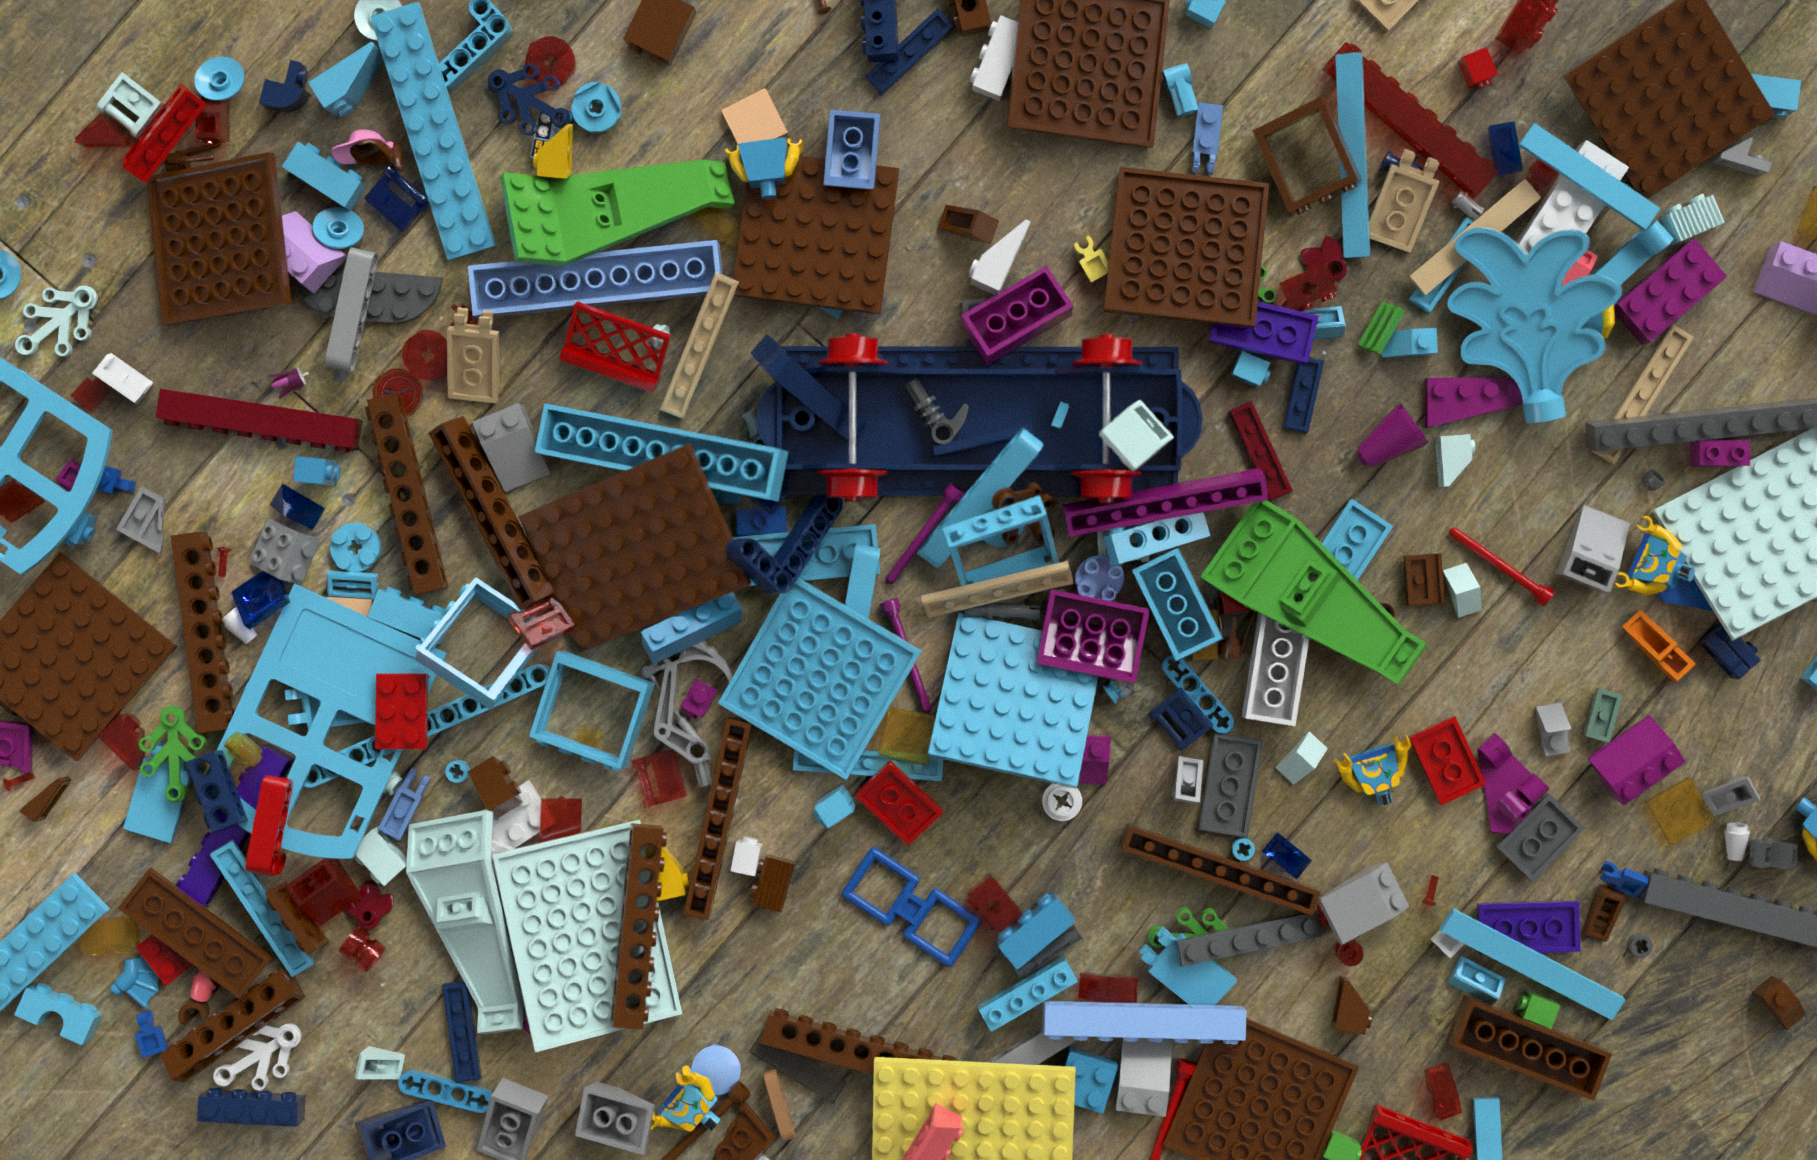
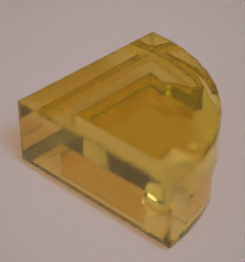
M604 728L578 730L579 743L596 748L603 738Z

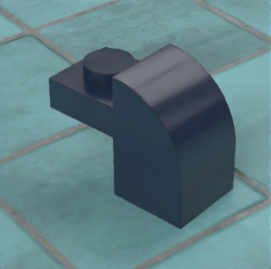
M290 60L284 84L265 79L259 104L265 108L285 113L294 112L303 107L310 97V93L302 89V85L304 86L308 79L307 67L301 62Z

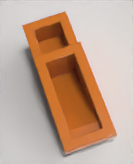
M1639 610L1622 626V629L1675 684L1681 681L1695 667L1696 663L1678 648V644L1643 611Z

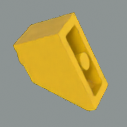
M567 124L534 154L533 167L537 168V176L567 179L572 174L573 124Z

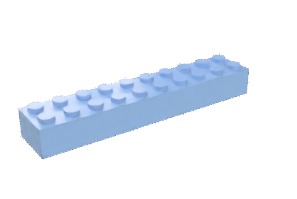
M717 240L597 252L563 267L516 263L515 261L468 266L472 313L478 319L482 316L483 310L493 311L494 318L571 310L574 308L576 301L592 307L706 296L715 272L723 275L720 244Z

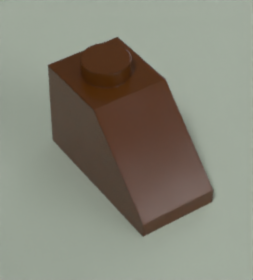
M945 205L938 228L972 241L991 244L999 220L980 210Z
M1340 976L1331 1025L1335 1030L1365 1035L1366 1029L1371 1027L1372 1014H1369L1370 1010L1346 977Z
M1770 976L1753 991L1786 1030L1806 1014L1799 999L1782 980Z

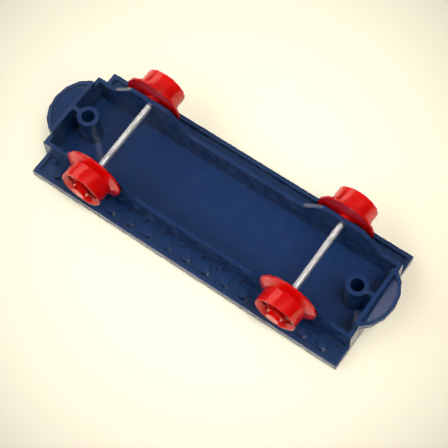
M845 334V337L827 339V346H781L796 363L849 407V441L777 381L766 389L759 402L757 413L759 435L765 446L788 452L780 496H816L827 494V497H844L845 502H860V498L878 496H943L945 494L944 490L950 482L966 493L1011 441L1008 440L936 457L933 446L938 444L932 440V430L930 426L925 427L924 424L927 422L925 418L920 419L922 413L913 410L916 403L905 387L909 381L915 378L919 379L929 397L935 396L934 406L939 405L940 408L937 411L939 414L944 413L948 420L955 417L964 403L969 406L965 422L951 442L1031 424L1032 435L1043 443V447L1010 485L1009 488L1014 492L1025 490L1030 483L1035 482L1041 487L1042 495L1048 493L1052 497L1099 498V503H1114V498H1132L1133 491L1178 483V472L1181 471V458L1195 446L1201 433L1203 421L1198 398L1194 391L1181 381L1179 347H1132V339L1115 338L1114 334H1100L1099 338L1081 340V347H1018L989 365L985 364L974 346H878V339L860 337V334ZM1141 400L1153 415L1159 418V421L1174 438L1155 456L1132 472L1129 467L1122 463L1121 458L1115 451L1105 444L1104 439L1099 433L1128 407ZM1060 402L1068 404L1069 409L1061 429L1058 430L1051 427ZM807 414L810 417L808 424L804 426L798 425L799 416ZM856 414L867 423L857 436ZM939 427L935 432L936 437L941 441L947 440L950 437V432L946 427Z

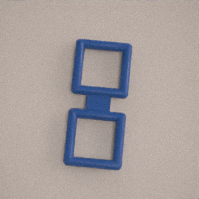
M875 847L870 848L842 890V897L886 926L891 925L897 915L908 920L910 924L903 933L904 938L947 967H952L982 923L981 917L937 888L932 889L924 901L912 893L920 881L918 875ZM875 859L908 881L886 914L853 892ZM936 901H939L970 922L948 955L915 933Z

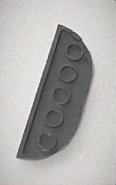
M337 268L315 293H312L294 277L297 289L306 303L319 313L334 318L344 269ZM376 272L365 321L398 324L420 317L437 300L442 288L443 278Z

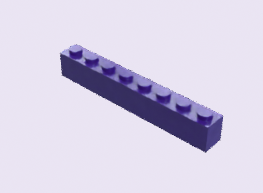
M270 743L261 747L258 746L251 756L253 762L249 768L246 767L242 771L238 779L241 781L237 787L240 798L254 809L257 808L260 788L265 775L284 778L295 759ZM221 811L220 819L225 822L228 817ZM239 825L219 832H207L201 841L202 849L199 854L195 853L188 864L190 866L188 873L180 877L176 886L207 908L225 878L210 856V853L232 839L241 851L251 833Z

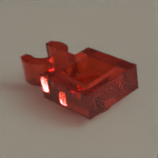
M1537 159L1528 169L1533 175L1525 179L1538 192L1539 183L1542 182L1547 186L1558 172Z
M95 376L94 381L86 377L71 394V397L90 412H93L108 395L103 388L110 386L97 376Z

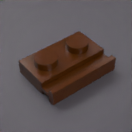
M1441 553L1403 556L1406 604L1445 603Z

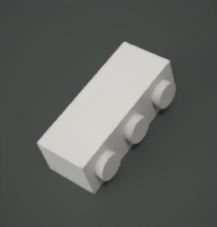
M1000 15L998 22H992L988 33L992 38L989 45H983L979 55L982 63L979 69L974 68L970 78V82L973 83L972 91L1000 101L1013 68L1017 31L1016 21Z

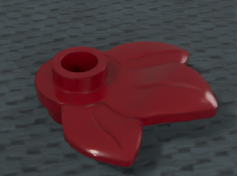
M1325 236L1321 248L1310 247L1302 249V260L1309 268L1303 275L1307 282L1316 285L1327 280L1338 282L1346 275L1347 266L1341 259L1342 248L1335 239ZM1330 266H1336L1338 273L1332 274L1329 270Z
M371 879L361 886L358 894L347 893L345 896L347 912L356 917L358 925L366 930L376 928L380 924L382 916L388 914L394 904V895H381L378 885ZM370 912L372 917L369 921H366L365 915Z

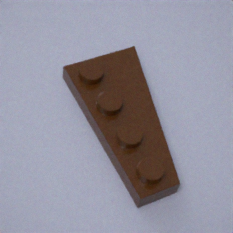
M742 1102L735 1120H732L727 1128L728 1132L723 1141L715 1149L716 1153L712 1160H758L778 1138L747 1102Z

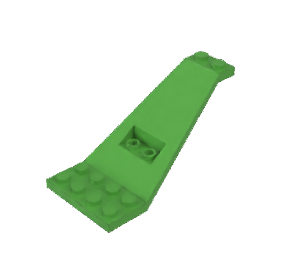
M694 160L570 175L567 179L503 172L500 177L516 263L563 267L706 207L731 209L734 205L725 162L711 160Z
M1267 500L1251 504L1200 576L1202 580L1245 607L1380 674L1397 686L1402 684L1428 647L1426 642L1406 631L1297 518ZM1313 575H1317V576H1318L1317 580L1314 581V582H1311V581H1310V578H1311ZM1298 596H1303L1301 602L1295 601Z

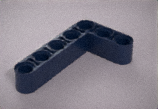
M766 334L750 354L771 377L849 441V407L796 363L773 338ZM856 414L857 436L867 425L858 414Z
M827 494L814 496L774 557L753 538L730 540L726 546L727 557L736 566L740 567L766 594L787 593L842 511V498L827 497Z

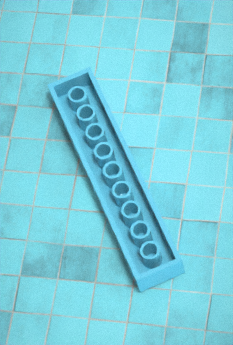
M544 403L535 447V453L626 471L691 443L710 488L773 501H779L788 456L787 451L546 403Z

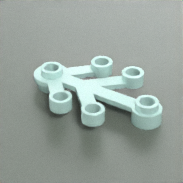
M80 286L74 292L58 291L50 287L43 290L42 297L46 302L56 303L59 300L71 302L64 309L39 307L32 303L26 304L23 308V313L26 317L31 319L48 317L52 319L32 336L22 335L18 337L15 342L17 352L26 356L34 355L38 350V344L59 327L58 343L55 345V352L62 357L70 356L73 351L71 344H69L71 317L76 312H78V325L74 329V337L81 341L89 340L92 334L88 328L89 310L94 308L98 301L96 291L89 286ZM53 291L54 298L49 300L48 293ZM88 294L89 300L88 302L84 303L82 298L84 295ZM31 307L35 308L34 315L29 314V309ZM82 329L86 331V335L83 338L79 335ZM28 342L32 343V348L30 350L26 349V344ZM66 345L67 351L62 354L60 348Z

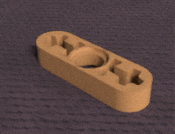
M777 1069L764 1072V1079L783 1142L795 1139V1129Z

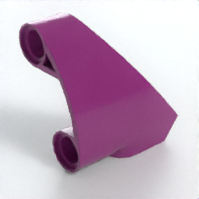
M1493 733L1477 748L1481 772L1487 783L1484 788L1491 832L1509 834L1528 816L1531 807L1549 791V787L1537 775L1530 773L1512 754L1510 747L1504 740Z

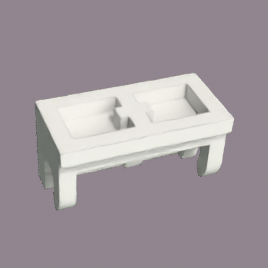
M112 353L107 354L92 373L135 404L140 402L153 385L152 381Z

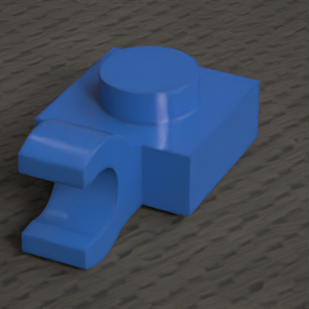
M105 466L97 490L116 494L117 488L134 491L136 482L120 478L122 470Z
M1605 861L1601 866V870L1604 872L1600 879L1607 883H1613V889L1637 898L1648 885V876L1628 868H1624L1621 872L1616 865Z
M151 1009L141 1012L140 1015L136 1016L141 1031L134 1035L142 1058L166 1051L168 1044L162 1026L154 1027V1017Z

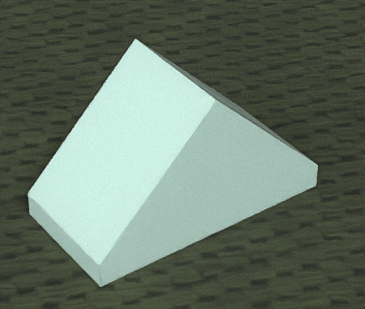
M1467 563L1443 570V576L1457 618L1481 611L1480 586Z
M1308 731L1275 768L1294 785L1316 768L1328 748Z
M368 1046L359 1055L355 1078L400 1079L405 1055Z

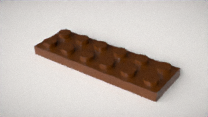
M152 867L146 871L117 908L239 999L272 959L269 954Z

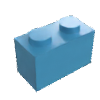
M296 456L293 481L336 486L337 481H340L341 467L338 466L339 462Z

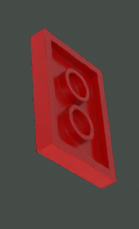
M376 674L375 749H427L428 674Z
M1455 716L1408 736L1440 805L1487 785Z
M891 760L855 793V797L908 846L943 814V809Z

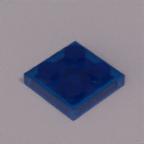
M263 570L231 591L243 625L249 630L290 603L282 580Z

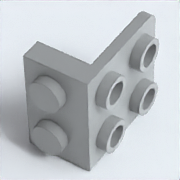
M268 519L252 553L250 563L280 580L302 585L320 539L297 532L275 520Z

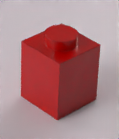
M1487 47L1467 54L1458 61L1469 89L1476 86L1478 90L1491 85V80L1498 75Z

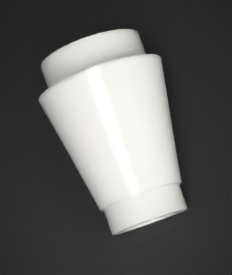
M237 607L221 619L224 623L223 626L245 644L257 636L244 611H240Z
M1738 822L1727 823L1724 829V836L1728 854L1727 858L1729 860H1743L1750 835L1747 824Z

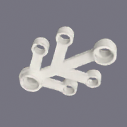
M291 1023L284 1024L280 1028L264 1026L253 1035L263 1034L275 1039L269 1043H264L247 1038L235 1048H244L254 1052L231 1066L225 1064L218 1067L213 1074L215 1083L219 1086L229 1085L235 1080L237 1073L259 1060L256 1077L252 1080V1087L257 1091L263 1090L269 1084L267 1072L272 1052L279 1047L278 1063L273 1067V1074L278 1078L286 1076L290 1071L288 1059L291 1048L297 1046L301 1041L300 1029ZM287 1031L293 1034L292 1040L287 1039ZM278 1066L284 1067V1074L278 1072ZM224 1070L229 1071V1078L223 1076ZM258 1078L263 1080V1086L257 1084Z

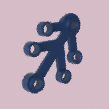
M528 63L524 65L523 69L512 73L502 69L494 70L488 77V87L493 93L498 94L502 109L499 117L502 122L512 124L517 118L516 112L511 108L509 94H511L517 100L522 119L520 131L524 135L533 136L537 132V125L533 122L529 105L552 118V123L558 128L562 129L567 124H573L574 117L571 111L564 108L555 109L534 96L546 91H557L560 87V81L557 77L548 75L542 82L519 88L513 83L526 78L534 80L539 76L540 71L536 65ZM533 67L534 73L529 76L528 70ZM501 77L502 83L500 86H497L496 80ZM551 79L555 82L552 88L548 85ZM507 112L511 113V118L509 120H506L505 114ZM562 113L564 119L562 122H558V115ZM530 123L532 129L530 132H526V125Z

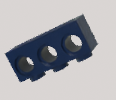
M223 750L212 751L186 762L188 765L187 775L190 781L194 782L197 790L195 792L196 800L199 805L203 806L205 812L204 822L211 829L212 833L223 831L248 821ZM205 762L210 765V773L208 775L204 774L202 769ZM214 785L219 789V795L216 799L211 794V789ZM222 809L228 814L225 822L220 819Z

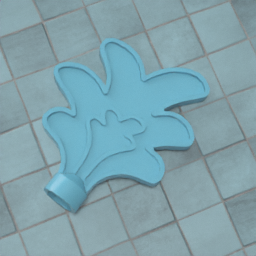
M1475 227L1465 231L1457 238L1455 249L1461 256L1476 266L1491 284L1481 281L1466 283L1457 288L1448 299V308L1451 312L1465 317L1482 327L1481 330L1471 333L1464 339L1461 346L1462 360L1468 364L1495 366L1507 372L1520 388L1525 423H1539L1565 417L1566 410L1562 395L1565 380L1579 366L1598 359L1606 348L1604 338L1598 331L1592 328L1581 327L1590 318L1612 306L1621 297L1622 288L1613 279L1602 275H1587L1562 285L1569 269L1589 248V237L1581 230L1568 229L1554 232L1541 239L1526 255L1522 248L1504 233L1487 227Z

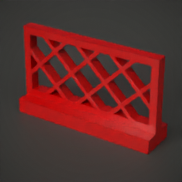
M181 83L121 160L124 164L123 168L146 184L207 104Z
M576 301L565 345L561 350L559 360L653 393L661 380V371L671 334ZM579 311L588 313L592 322L583 325L578 317ZM608 320L613 323L616 330L607 334L600 322ZM595 325L601 337L592 340L586 329ZM629 328L636 330L640 338L630 342L624 331ZM581 332L587 343L584 345L573 343V335ZM619 333L625 345L616 349L610 337ZM655 337L663 340L662 347L653 350L647 339ZM604 340L610 352L606 354L599 352L595 344ZM643 342L649 353L639 357L633 346ZM628 348L634 360L630 362L622 360L619 352ZM652 357L656 364V370L646 369L642 361Z
M1376 1104L1372 1111V1120L1361 1142L1360 1149L1362 1154L1359 1160H1368L1362 1157L1366 1150L1376 1147L1380 1157L1373 1160H1389L1399 1156L1400 1160H1404L1402 1154L1412 1150H1416L1419 1160H1435L1438 1158L1442 1160L1441 1157L1448 1154L1459 1156L1457 1160H1465L1466 1157H1470L1473 1148L1469 1139ZM1376 1126L1386 1128L1389 1136L1375 1140L1373 1133ZM1407 1136L1413 1144L1399 1149L1395 1139ZM1392 1141L1396 1151L1382 1155L1379 1145ZM1430 1145L1434 1147L1436 1153L1422 1158L1418 1148Z

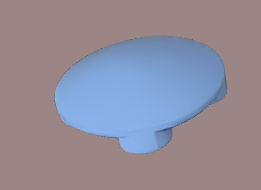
M1096 555L1084 560L1075 573V585L1078 593L1082 596L1112 601L1124 584L1122 566L1120 564L1111 565L1109 556Z
M716 1044L702 1049L695 1056L691 1066L694 1072L710 1079L715 1095H722L731 1091L730 1088L739 1080L741 1065L736 1055L728 1048Z

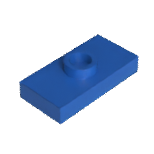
M786 507L736 510L737 535L788 532Z

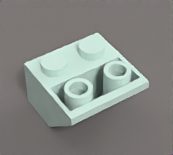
M1141 400L1128 407L1099 433L1104 439L1105 444L1115 451L1121 458L1122 463L1129 467L1132 472L1155 456L1174 438Z

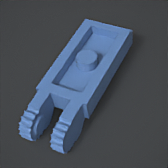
M1198 103L1192 146V173H1198L1200 155L1209 156L1206 171L1209 175L1214 173L1224 105Z
M414 769L409 771L403 784L399 786L378 827L380 832L398 841L402 840L424 797L423 793L431 780L430 777L425 775L420 781L416 792L409 789L416 777L417 771Z

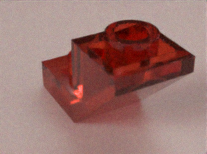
M1089 972L1080 973L1079 998L1098 1002L1137 1003V977L1122 974L1105 976Z

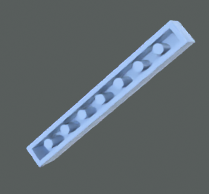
M1044 1001L1042 1032L1044 1035H1048V1039L1062 1040L1063 1036H1073L1074 1040L1083 1041L1088 1040V1037H1098V1040L1113 1041V1037H1123V1040L1128 1042H1137L1138 1038H1148L1150 1042H1163V1038L1173 1039V1042L1188 1043V1039H1198L1199 1043L1211 1044L1213 1040H1223L1225 1044H1238V1040H1246V1009L1243 1006Z

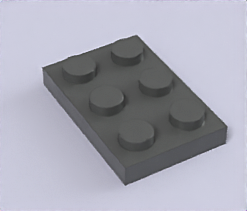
M1546 793L1531 808L1528 816L1509 834H1506L1495 847L1533 882L1585 828L1554 797Z

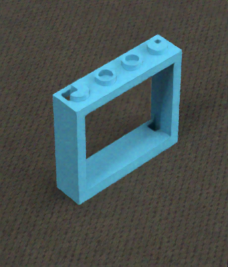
M1040 496L943 528L961 586L1059 563L1048 517ZM1036 521L1039 522L1045 546L967 572L964 571L958 547ZM1051 557L1053 561L1046 563L1045 559Z
M475 577L470 585L466 584V586L462 587L459 592V599L456 602L452 600L444 611L446 615L442 620L438 618L430 628V635L427 638L422 637L419 644L415 648L417 650L415 660L491 710L546 639L551 626L525 609L520 610L516 603ZM474 598L480 600L531 634L489 691L431 653Z
M557 651L529 737L537 739L536 742L542 746L550 747V744L559 747L558 751L567 755L576 753L582 756L581 760L589 763L598 761L605 764L604 768L618 772L619 769L628 767L655 683L566 651ZM567 666L640 692L619 757L546 730Z

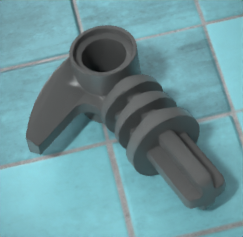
M912 379L905 387L916 403L913 410L922 413L920 419L925 418L927 421L924 425L925 427L930 426L932 430L931 437L936 444L950 443L963 426L969 406L964 403L955 417L948 420L944 413L939 414L937 411L940 408L939 405L934 406L935 396L929 397L919 379ZM939 427H946L949 430L950 437L947 440L941 441L936 437L935 432Z

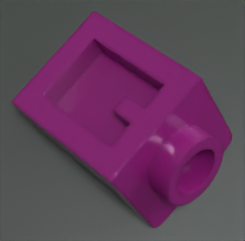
M696 678L686 698L680 705L685 708L683 712L694 719H697L698 716L704 717L718 690Z

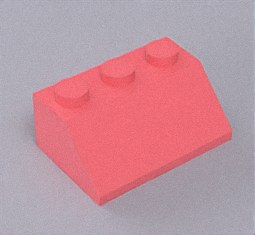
M936 1103L902 1160H947L951 1152L950 1145L953 1141L957 1142L963 1133L964 1128L961 1127L962 1117Z

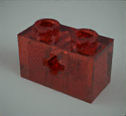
M1329 262L1280 282L1290 309L1294 310L1297 308L1300 312L1313 307L1311 302L1321 298L1323 303L1335 298V292L1340 290ZM1307 282L1311 285L1316 284L1317 289L1314 290V295L1311 292L1306 293L1304 288L1308 287Z
M991 873L967 891L970 897L967 900L976 912L979 909L986 916L983 921L992 931L996 928L1001 933L1023 915L1022 910ZM991 899L993 902L998 900V908L996 910L993 907L988 909V900Z

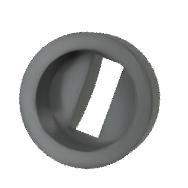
M1650 469L1644 475L1642 484L1644 487L1648 486L1647 489L1649 491H1656L1665 484V480L1656 470Z

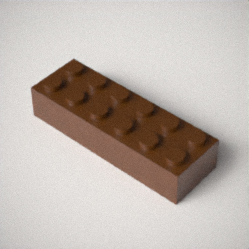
M1465 994L1446 1039L1451 1046L1593 1101L1596 1098L1612 1053L1603 1047L1559 1030L1522 1018L1520 1015Z

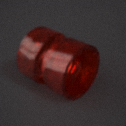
M358 926L342 944L339 952L349 960L355 959V965L367 973L379 960L387 947L377 939L371 940L370 934Z

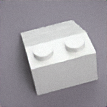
M1023 221L987 250L979 261L974 260L969 271L971 285L993 295L1000 293L1031 221Z

